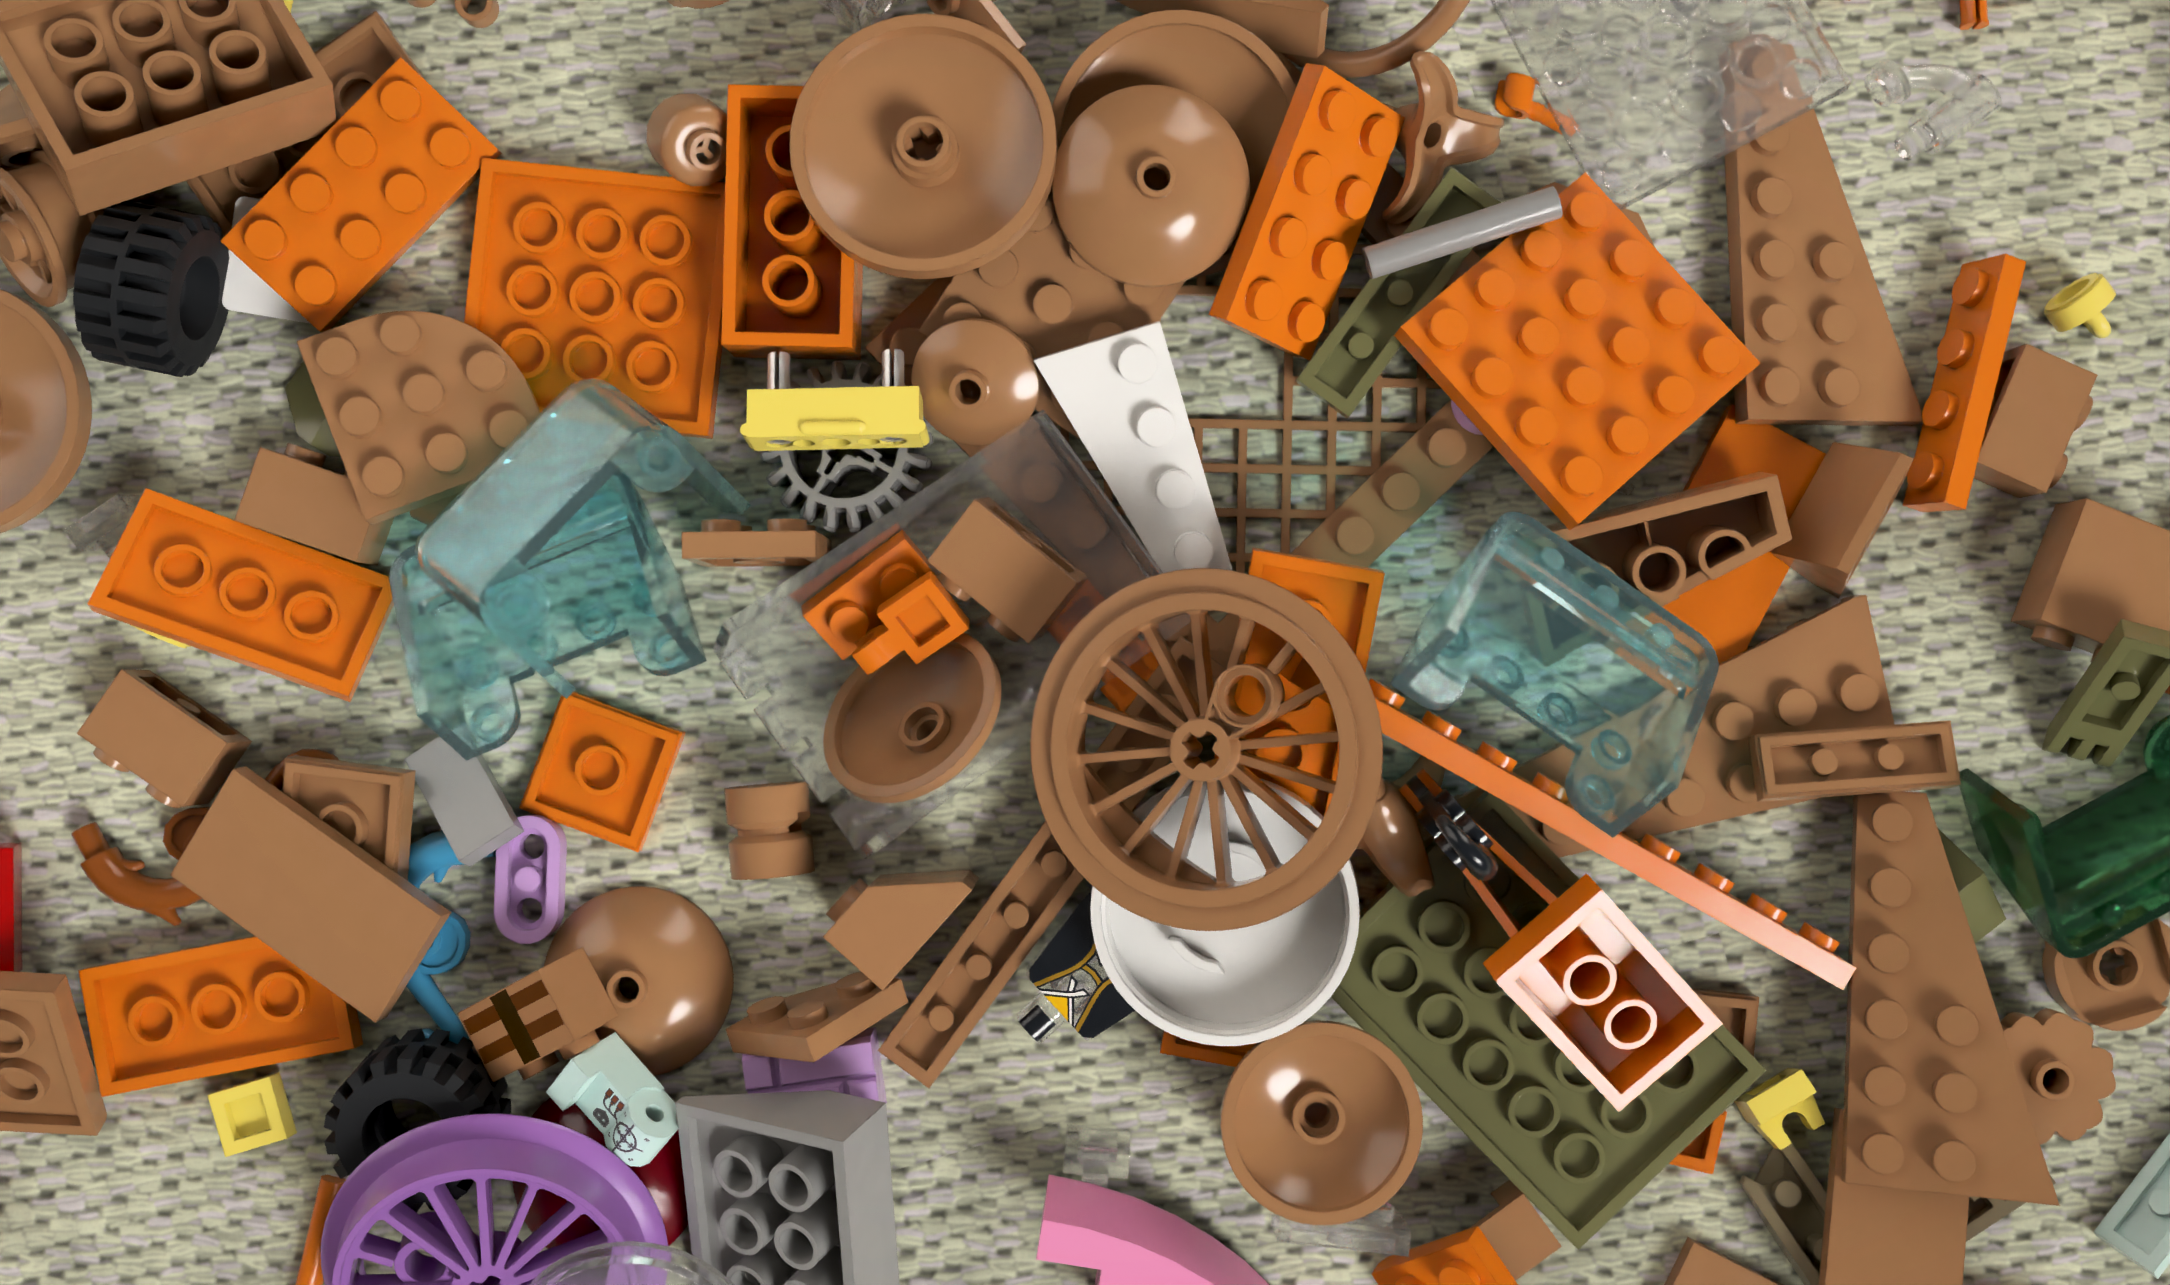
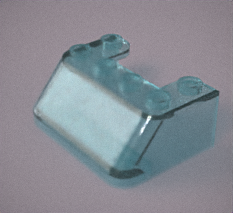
M600 468L417 543L404 550L396 558L390 569L389 583L417 716L466 761L494 750L512 738L518 729L521 719V711L514 683L627 636H630L638 662L646 671L656 676L674 675L707 661L683 581L639 491L623 471L616 468Z
M1507 512L1501 515L1485 532L1426 613L1390 685L1425 708L1445 710L1450 708L1462 696L1470 680L1575 753L1565 779L1567 797L1573 808L1582 817L1613 838L1679 787L1718 674L1719 662L1712 645L1692 627L1536 519L1521 512Z

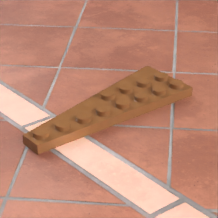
M1854 595L1842 598L1840 603L1810 618H1803L1787 626L1786 630L1755 646H1748L1745 651L1694 677H1687L1608 717L1609 720L1576 737L1571 736L1555 744L1556 747L1522 764H1516L1512 772L1530 782L1533 781L1537 772L1549 777L1573 792L1568 800L1569 804L1587 812L1590 805L1595 803L1626 821L1627 825L1622 833L1634 840L1643 839L1646 833L1656 836L1817 799L1805 798L1757 802L1748 738L1758 734L1894 725L1867 596ZM1477 786L1461 795L1457 794L1453 797L1466 810L1485 790ZM1506 803L1559 858L1591 850ZM1419 823L1424 844L1427 848L1435 838Z

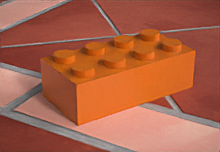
M728 84L721 345L734 357L767 358V355L773 351H776L779 358V352L783 351L790 354V359L861 360L863 265L839 250L815 224L800 196L791 167L790 130L794 110L804 86Z

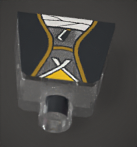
M1091 886L1083 892L1026 968V976L1040 990V993L1015 1016L1028 1034L1040 1044L1066 1020L1088 1041L1135 1011L1116 990L1099 959L1091 927Z

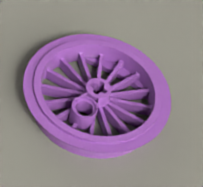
M473 1114L447 1118L417 1127L387 1142L369 1155L343 1183L329 1209L321 1239V1269L325 1285H666L669 1266L667 1234L659 1209L646 1186L627 1164L603 1145L575 1130L546 1120L512 1114ZM472 1179L476 1182L480 1236L472 1231L445 1183ZM491 1179H504L527 1184L507 1232L494 1230ZM539 1189L550 1191L568 1201L523 1242L517 1237ZM418 1192H422L428 1198L435 1212L418 1214L401 1201ZM582 1214L588 1215L601 1228L598 1231L540 1252ZM384 1220L402 1233L403 1236L401 1242H396L368 1232L377 1221ZM417 1249H423L433 1257L425 1256L418 1252ZM609 1250L614 1251L610 1267L564 1268ZM363 1259L388 1267H392L394 1263L396 1274H366Z

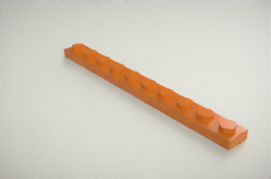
M1298 651L1280 672L1289 682L1305 691L1320 683L1314 670ZM1372 678L1369 680L1379 712L1381 730L1384 735L1842 990L1845 988L1856 967L1834 953L1840 942L1807 922L1803 923L1799 931L1794 930L1782 923L1788 913L1768 900L1752 892L1747 902H1744L1730 894L1735 883L1701 863L1698 864L1694 873L1676 863L1682 853L1663 841L1646 833L1640 843L1622 833L1627 822L1595 803L1590 805L1587 812L1578 809L1568 803L1573 793L1571 790L1537 772L1532 782L1512 772L1518 761L1484 741H1482L1477 751L1457 741L1462 729L1429 710L1426 711L1421 720L1400 709L1406 700L1405 697ZM1327 693L1318 696V698L1331 704Z

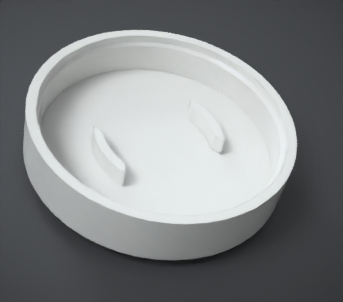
M1260 779L1315 827H1319L1324 817L1307 801L1278 784ZM1238 780L1280 863L1285 864L1304 847L1308 840ZM1193 782L1153 830L1154 833L1173 848L1177 840ZM1170 787L1149 798L1133 814L1143 822ZM1207 790L1187 859L1216 877ZM1224 790L1232 878L1238 882L1263 876L1266 873V869ZM1350 859L1324 888L1303 904L1269 921L1239 929L1196 931L1156 923L1124 909L1099 892L1095 887H1092L1090 906L1091 927L1099 959L1107 976L1125 1001L1142 1017L1160 1029L1188 1041L1215 1046H1241L1269 1040L1292 1030L1316 1013L1337 989L1350 965L1358 937L1360 917L1358 889Z

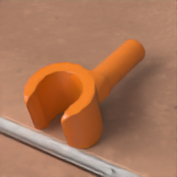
M1510 73L1507 75L1506 80L1499 81L1495 98V109L1499 114L1516 119L1528 118L1534 122L1537 121L1568 139H1572L1575 136L1579 125L1546 108L1545 105L1532 101L1536 85L1534 78L1525 74Z

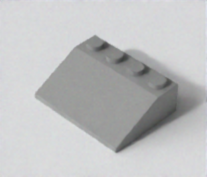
M831 1090L683 1096L675 1102L695 1285H900L887 1108L885 1102Z

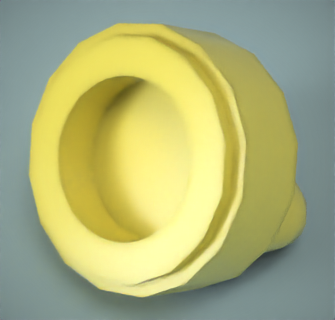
M2092 273L2069 284L2049 300L2045 306L2044 315L2057 332H2064L2083 324L2095 337L2105 338L2110 335L2111 326L2101 311L2114 299L2116 291L2103 274Z

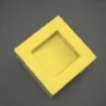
M280 1072L220 1089L207 1095L225 1157L278 1142L297 1133Z

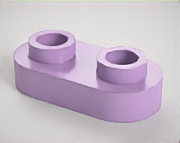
M536 814L517 817L524 832L496 850L495 923L499 931L506 938L520 944L535 943L552 935L560 926L565 910L566 836L557 822ZM530 834L540 836L544 842V851L538 858L530 856L525 850V841ZM527 898H534L541 904L542 914L537 921L529 920L523 914L522 906Z

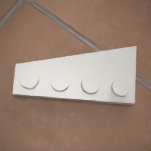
M1160 321L1035 358V364L1160 572L1166 573L1195 568L1233 571Z

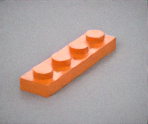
M2001 254L1962 264L1960 274L1952 288L1953 303L1945 335L1937 349V368L1930 396L1922 410L1923 424L1915 457L1907 473L1908 485L1902 506L1921 512L1966 509L2027 261L2008 254Z

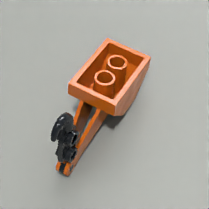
M1424 768L1398 789L1417 811L1415 817L1435 838L1434 841L1463 872L1511 938L1482 964L1496 983L1618 1112L1723 1024L1587 873L1557 898L1482 829L1446 789L1443 790ZM1489 850L1549 905L1524 928L1519 925L1487 882L1494 878L1498 871V863Z

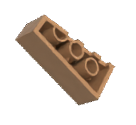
M1756 472L1590 514L1570 531L1562 522L1505 536L1535 658L1543 667L1564 658L1568 652L1592 640L1597 641L1618 630L1619 626L1652 609L1657 610L1678 599L1679 595L1710 579L1714 580L1792 540L1778 475L1764 472Z

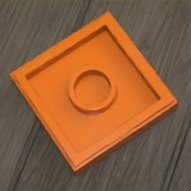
M563 689L519 808L640 852L643 849L686 732L570 689Z

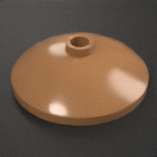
M1138 85L1123 88L1100 98L1078 116L1065 134L1058 149L1052 181V199L1059 226L1073 250L1089 266L1104 276L1127 285L1139 287H1162L1178 284L1197 276L1212 266L1223 256L1237 237L1246 216L1250 197V177L1246 156L1236 133L1217 110L1199 97L1189 92L1163 85ZM1149 168L1161 169L1167 176V186L1162 190L1150 189L1144 182V172Z
M963 633L917 665L905 650L869 675L859 665L837 693L825 723L823 736L824 755L833 776L853 795L875 803H897L915 799L952 780L969 765L983 747L992 731L999 712L1002 686L999 670L992 656L975 638Z
M632 886L608 891L594 897L576 909L565 920L551 942L544 966L581 947L584 948L618 1014V1017L595 1029L596 1034L601 1041L616 1032L653 1076L668 1073L690 1062L713 1041L725 1022L730 1009L734 988L733 966L729 949L721 932L711 918L697 905L681 895L648 886ZM622 977H630L637 982L639 993L636 998L629 999L621 994L619 982Z
M1316 1020L1303 1022L1282 1035L1256 1043L1245 1054L1233 1071L1226 1086L1221 1106L1220 1127L1223 1146L1229 1164L1241 1185L1257 1202L1285 1219L1303 1224L1326 1226L1342 1224L1364 1217L1380 1208L1398 1192L1412 1172L1420 1151L1423 1135V1115L1419 1094L1412 1077L1401 1060L1388 1046L1370 1033L1355 1026L1334 1021ZM1314 1102H1321L1327 1106L1325 1118L1317 1123L1307 1121L1304 1118L1307 1106Z

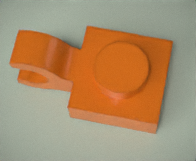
M930 570L878 606L877 616L884 624L868 630L861 639L855 641L854 644L858 649L852 652V656L867 675L881 668L903 650L906 651L917 665L967 631L970 620L932 570Z

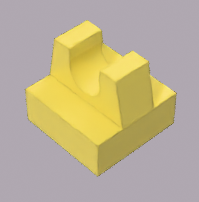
M1786 1068L1734 1101L1745 1121L1751 1123L1774 1149L1782 1150L1792 1144L1782 1127L1783 1119L1789 1113H1796L1805 1127L1810 1130H1815L1825 1124L1813 1095L1817 1091L1802 1069Z

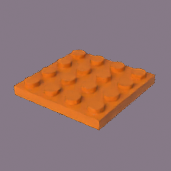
M482 158L464 323L491 338L515 362L528 382L545 422L713 439L723 348L721 345L725 182H716L709 186H690L667 176Z
M1586 172L1559 194L1563 212L1562 218L1508 236L1405 322L1394 335L1569 531L1581 523L1760 364L1758 359Z

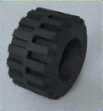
M130 200L106 207L103 215L97 216L81 247L73 290V306H75L77 331L81 332V342L86 350L91 351L92 357L99 361L183 377V375L190 376L196 373L198 367H203L220 339L229 311L222 304L229 264V249L220 241L223 238V233L219 225L212 222V218L204 215Z
M422 1028L408 1030L401 1040L396 1035H393L384 1040L376 1050L372 1049L338 1088L330 1101L334 1105L326 1113L324 1128L332 1132L324 1142L327 1155L338 1154L339 1160L333 1166L340 1179L348 1175L350 1176L374 1151L392 1139L408 1132L398 1121L392 1107L393 1099H412L422 1102L432 1108L442 1120L473 1114H510L511 1099L501 1097L508 1087L505 1077L493 1082L481 1058L471 1051L474 1046L472 1041L464 1036L457 1044L449 1041L450 1031L436 1029L429 1038H425ZM474 1180L453 1181L445 1183L452 1197L458 1200L468 1192ZM418 1192L401 1201L416 1213L424 1202L430 1211L434 1210L428 1198L422 1192Z

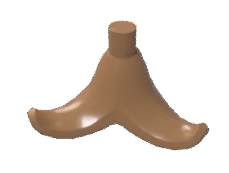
M1416 52L1410 61L1418 86L1419 102L1400 106L1399 108L1385 104L1405 117L1395 144L1396 149L1405 159L1404 182L1395 200L1382 211V219L1392 224L1407 223L1415 218L1441 182L1446 167L1486 158L1495 152L1501 142L1499 132L1500 128L1504 126V119L1458 106V90L1455 79L1442 60L1431 52Z
M1422 755L1403 776L1395 781L1383 779V776H1381L1379 794L1371 820L1356 848L1364 850L1386 878L1401 893L1408 897L1417 896L1419 893L1429 890L1435 885L1430 861L1420 831V822L1415 817L1417 811L1398 790L1422 768L1441 787L1445 768Z

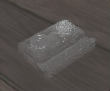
M1387 1202L1372 1213L1354 1221L1326 1226L1298 1223L1269 1211V1219H1271V1226L1277 1242L1409 1257L1411 1228L1402 1213L1398 1212V1207Z

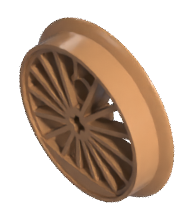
M1210 568L1176 570L1145 578L1109 596L1092 609L1073 628L1055 653L1041 683L1032 718L1030 753L1035 790L1044 818L1063 853L1076 870L1111 901L1140 917L1175 928L1196 931L1239 929L1269 921L1303 904L1324 888L1350 859L1369 825L1379 794L1383 765L1381 723L1372 688L1356 655L1336 628L1306 601L1279 585L1241 572ZM1210 610L1227 612L1241 617L1227 668L1218 677L1214 687L1206 617ZM1187 613L1191 619L1199 705L1158 628L1160 622ZM1256 622L1272 630L1287 641L1268 667L1262 664H1244ZM1140 634H1144L1185 715L1119 659V653ZM1298 651L1314 670L1320 683L1284 702L1285 690L1277 674H1280ZM1109 669L1178 729L1095 703L1093 696L1106 670ZM1246 675L1258 679L1265 689V703L1262 709L1255 715L1243 712L1237 706L1234 698L1239 680ZM1327 693L1336 720L1337 731L1245 738L1247 734ZM1088 714L1171 741L1170 746L1089 753L1085 750ZM1214 735L1217 741L1214 743L1212 750L1219 759L1202 762L1198 756L1201 754L1203 746L1196 739L1197 737ZM1339 742L1337 780L1334 781L1248 753L1246 750ZM1170 756L1172 763L1116 793H1113L1088 764ZM1244 765L1333 794L1327 812L1319 827H1315ZM1176 772L1181 774L1143 822L1122 803V801ZM1238 780L1308 840L1304 847L1285 864L1280 863ZM1193 782L1177 840L1173 848L1154 833L1153 830ZM1207 790L1216 877L1187 859ZM1224 790L1266 869V873L1263 876L1238 882L1232 878Z

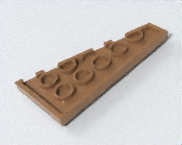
M1731 43L1720 52L1732 332L1760 362L1754 370L1734 386L1735 423L1843 426H1914L1923 423L1922 410L1792 46Z
M1902 791L1853 795L1848 962L1855 966L1856 970L1848 981L1842 1181L1849 1184L2060 1206L1927 794Z

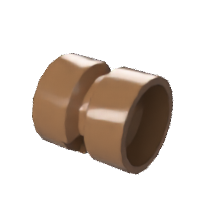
M808 781L724 788L726 821L728 825L737 829L738 834L737 837L728 843L731 879H769L802 875L815 871L812 835L804 832L801 824L811 817Z

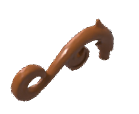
M302 749L287 756L299 755L340 761L335 755L320 749ZM284 759L265 778L266 781L280 791L283 785ZM210 807L188 808L174 814L168 821L164 829L163 843L171 856L177 860L180 859ZM97 822L85 825L71 833L85 859L80 864L84 873L102 894L115 903L147 912L162 918L174 926H178L182 921L176 912V908L186 907L203 899L175 878H152L140 873L139 870L145 867V863L142 860H127L123 857L118 847L110 848Z

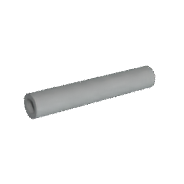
M1551 186L1362 248V253L1368 274L1371 279H1375L1560 219L1563 215L1561 201L1555 187Z

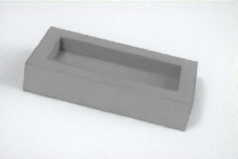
M457 724L404 759L410 770H416L415 780L459 862L471 867L524 832L522 825L468 730L460 724Z

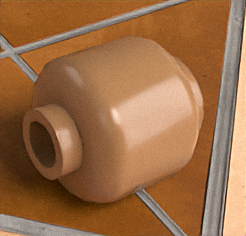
M676 94L664 99L653 110L647 124L646 141L655 161L673 178L690 186H709L726 176L727 114L709 99L697 94Z

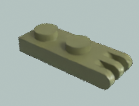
M2121 619L2047 727L2042 750L2058 754L2068 739L2071 738L2067 751L2068 757L2085 760L2094 748L2093 763L2110 767L2170 686V631Z

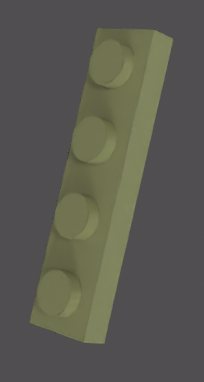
M1451 167L1402 235L1501 202ZM1473 247L1375 279L1370 278L1295 382L1348 419L1402 344L1394 336L1395 333L1405 322L1440 294Z

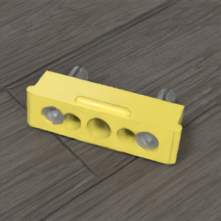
M886 349L882 352V387L790 389V354L780 351L778 389V354L776 351L770 352L767 355V389L747 390L746 423L740 427V433L748 446L754 449V451L919 448L927 445L930 441L926 424L923 421V399L919 386H905L904 352L900 349H894V386H892V354L890 349Z

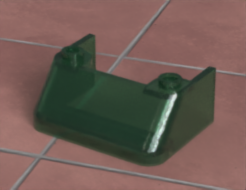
M2170 715L2153 725L2147 734L2143 747L2146 772L2042 827L2039 817L2033 811L2022 804L2015 803L1968 768L1959 772L1961 782L1959 787L1979 852L2043 940L2065 957L2082 958L2088 956L2170 911Z

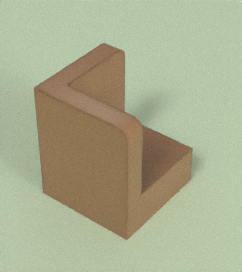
M1508 1180L1490 1193L1499 1206L1469 1228L1479 1226L1513 1278L1517 1280L1562 1246L1524 1193Z

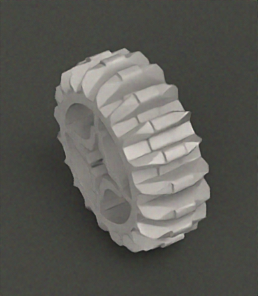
M842 361L832 362L831 381L825 382L823 375L816 367H811L807 370V376L813 386L812 388L882 387V373L878 375L872 385L869 384L871 368L866 362L858 363L854 371L853 380H848L847 371ZM892 374V386H893L894 376H893V374ZM790 381V389L802 388L795 381ZM928 432L930 441L927 445L923 447L932 445L934 442L933 436L930 432ZM898 448L895 463L884 458L874 449H861L867 457L874 460L872 463L860 456L855 458L851 455H845L840 462H835L833 457L839 454L836 449L822 450V460L816 471L820 475L814 486L811 487L800 470L797 450L760 451L762 461L772 464L782 463V467L772 471L766 477L768 484L772 487H781L791 483V486L782 494L780 503L789 509L805 498L806 501L801 509L799 518L807 520V524H811L823 509L825 510L823 518L824 529L833 533L839 527L841 514L847 515L848 527L852 533L856 534L862 532L863 519L861 513L869 511L870 517L876 526L883 527L887 524L886 515L880 506L888 501L900 514L905 513L908 510V506L897 495L898 491L904 486L912 493L921 494L924 489L921 482L909 476L911 468L921 471H928L932 468L931 459L924 455L914 454V448ZM856 471H866L884 479L880 485L866 494L852 498L830 497L836 486H841L848 475Z

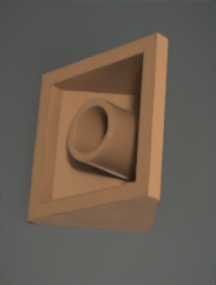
M1833 442L1788 521L1792 540L1776 547L1771 553L1812 584L1839 599L1898 495L1914 458L1899 452Z

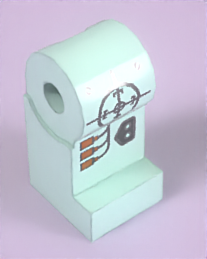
M616 1032L572 1058L546 1091L562 1111L576 1104L603 1133L607 1149L629 1166L641 1167L649 1164L679 1129L676 1104L664 1091L661 1083Z

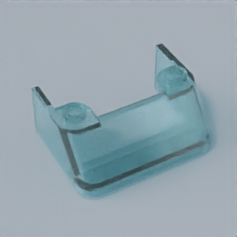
M583 379L568 385L423 529L415 545V558L420 570L541 681L566 699L576 688L527 644L528 640L547 620L550 611V598L543 583L524 565L618 470L634 485L650 492L672 490L685 480L717 512L743 515L751 506L680 433L619 389L600 379Z

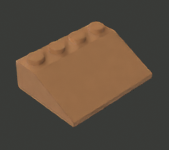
M0 0V64L50 164L80 216L323 135L337 122L333 84L283 0Z

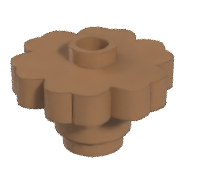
M2045 1008L2040 1010L2034 1017L2019 1012L2008 1013L2001 1020V1026L2040 1145L2049 1141L2053 1134L2069 1141L2078 1140L2085 1134L2087 1129L2097 1126L2102 1121L2103 1111L2098 1100L2108 1097L2115 1091L2116 1081L2112 1073L2113 1057L2111 1053L2103 1048L2092 1045L2094 1033L2090 1025L2073 1019L2062 1012Z

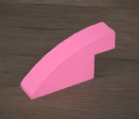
M1050 1174L1048 1176L1036 1260L1097 1269L1095 1285H1269L1245 1260L1213 1236L1175 1214L1136 1197L1096 1184Z

